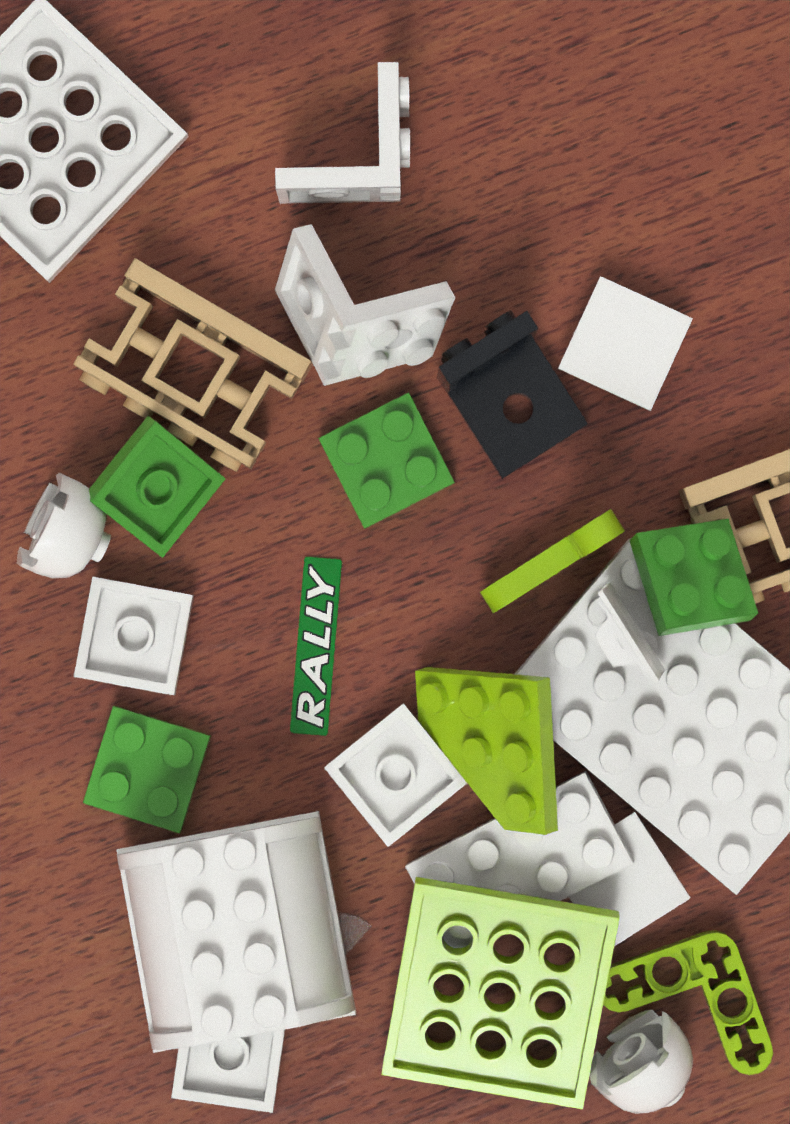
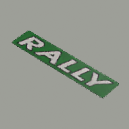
M304 558L290 724L291 733L322 736L328 734L342 561L340 559Z

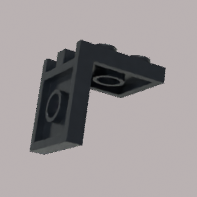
M512 310L486 325L487 330L484 331L486 337L474 345L466 338L446 350L442 354L443 358L441 361L443 364L438 367L437 379L501 479H504L588 425L535 342L534 336L538 327L528 311L516 317ZM522 395L530 401L532 415L526 422L516 424L510 422L505 417L503 404L510 396Z

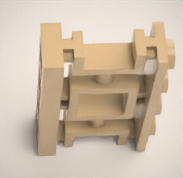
M134 258L124 275L126 277L122 286H119L115 295L135 307L136 310L111 351L90 338L88 339L82 354L78 355L73 365L83 371L79 380L103 395H106L110 387L127 397L123 406L144 419L147 416L152 417L153 413L171 422L167 431L191 446L195 444L197 438L215 448L210 457L233 471L237 472L241 464L252 470L266 442L245 430L270 387L293 399L301 382H304L313 366L312 361ZM140 288L199 322L196 329L177 319L165 341L142 329L141 327L153 306L148 301L137 296ZM183 336L224 359L200 402L158 379ZM227 339L287 374L285 379L281 380L265 370L252 393L229 380L228 378L240 360V356L224 346ZM130 346L153 358L141 381L158 391L155 399L97 367L95 364L98 359L102 358L118 368ZM217 397H220L242 410L232 426L230 434L246 443L242 451L183 417L186 409L205 419Z
M790 449L679 490L685 510L688 509L692 524L729 519L746 574L751 573V569L743 548L768 539L776 563L790 558V547L786 548L769 503V500L790 493ZM765 480L769 482L771 489L752 496L760 517L759 521L735 529L727 505L707 512L705 509V502ZM790 568L749 583L755 604L765 600L762 592L765 589L781 584L784 593L790 591Z

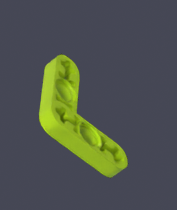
M612 509L480 591V594L492 613H495L575 561L625 532Z
M717 930L705 931L611 964L606 989L612 986L610 977L619 974L623 981L638 978L633 968L643 964L644 978L652 991L642 995L643 989L639 984L626 990L627 999L623 1001H618L615 995H605L603 1005L609 1010L615 1012L629 1011L701 985L725 1056L731 1066L742 1074L754 1075L764 1071L771 1063L773 1056L772 1044L738 947L724 932ZM715 941L719 947H728V953L721 957L725 972L730 974L736 969L738 978L722 979L712 987L709 986L708 979L718 978V975L710 961L702 962L701 955L708 952V942ZM662 957L675 958L681 966L680 977L671 985L659 984L653 978V966ZM729 988L739 989L745 995V1008L736 1016H726L718 1009L717 1001L719 995ZM751 1018H754L755 1026H745L749 1039L754 1044L761 1043L762 1049L755 1052L757 1061L748 1063L744 1057L736 1058L735 1052L742 1049L738 1032L734 1030L727 1035L725 1027L741 1026Z

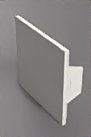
M600 276L558 369L651 411L693 318Z
M609 582L598 592L599 597L596 599L607 619L595 633L594 637L613 667L636 663L646 680L652 679L655 684L660 680L665 668L615 588Z
M636 812L615 824L634 863L569 896L574 904L619 911L620 920L615 946L691 898Z

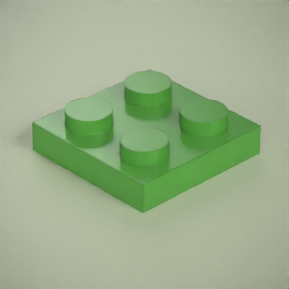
M409 392L318 438L364 529L455 483Z
M147 416L89 488L90 501L163 558L226 478L159 423Z
M729 519L639 532L629 540L658 636L751 621L759 614Z
M114 705L83 803L181 833L211 735Z

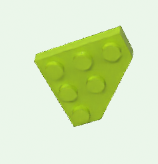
M433 667L415 670L418 721L504 830L541 835L558 831L550 677Z

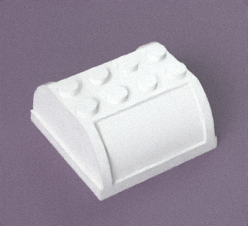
M319 811L116 849L153 1053L200 1046L356 1015Z

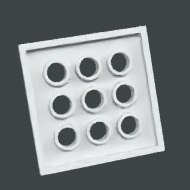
M34 0L0 36V94L6 91H13L22 98V107L15 116L10 118L0 116V167L5 163L14 162L21 165L24 171V178L18 187L14 189L0 187V237L50 283L189 136L47 0ZM49 55L57 61V70L52 78L46 81H38L30 76L29 67L35 57ZM78 89L87 90L94 97L92 109L82 116L73 115L66 109L67 97L71 92ZM122 124L128 127L131 132L128 145L117 151L106 148L102 141L104 131L110 125ZM41 126H51L59 134L57 146L45 153L33 149L31 145L33 132ZM80 160L91 162L96 169L93 182L86 187H75L68 181L70 166ZM43 197L55 198L61 206L59 217L50 224L38 223L33 217V207Z

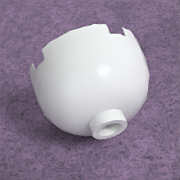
M58 473L56 475L58 486L49 483L27 524L24 533L30 535L33 539L29 550L19 547L17 564L46 577L68 578L81 572L90 560L99 562L108 548L111 535L104 532L106 513L90 501L89 488L77 480Z
M645 1010L629 1017L606 1037L610 1042L615 1043L606 1051L605 1055L602 1056L596 1051L593 1056L589 1075L591 1084L614 1105L631 1113H649L672 1106L683 1096L685 1086L689 1081L692 1071L693 1056L688 1039L673 1019L663 1011L662 1016H658L653 1010Z

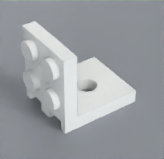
M378 62L379 166L275 168L276 192L280 204L400 201V168L410 167V128H400L399 117H409V77H399L398 62Z
M312 224L292 230L275 287V292L324 386L359 376L364 378L374 377L385 369L404 364L414 366L433 357L455 300L447 281L354 305Z

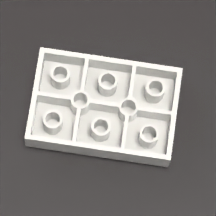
M628 539L515 674L550 677L553 741L737 895L790 832V670L735 623L658 636L631 548L630 539ZM609 582L615 588L665 668L660 680L655 684L652 679L646 680L636 663L613 667L594 637L595 633L607 619L596 599L599 597L598 592Z

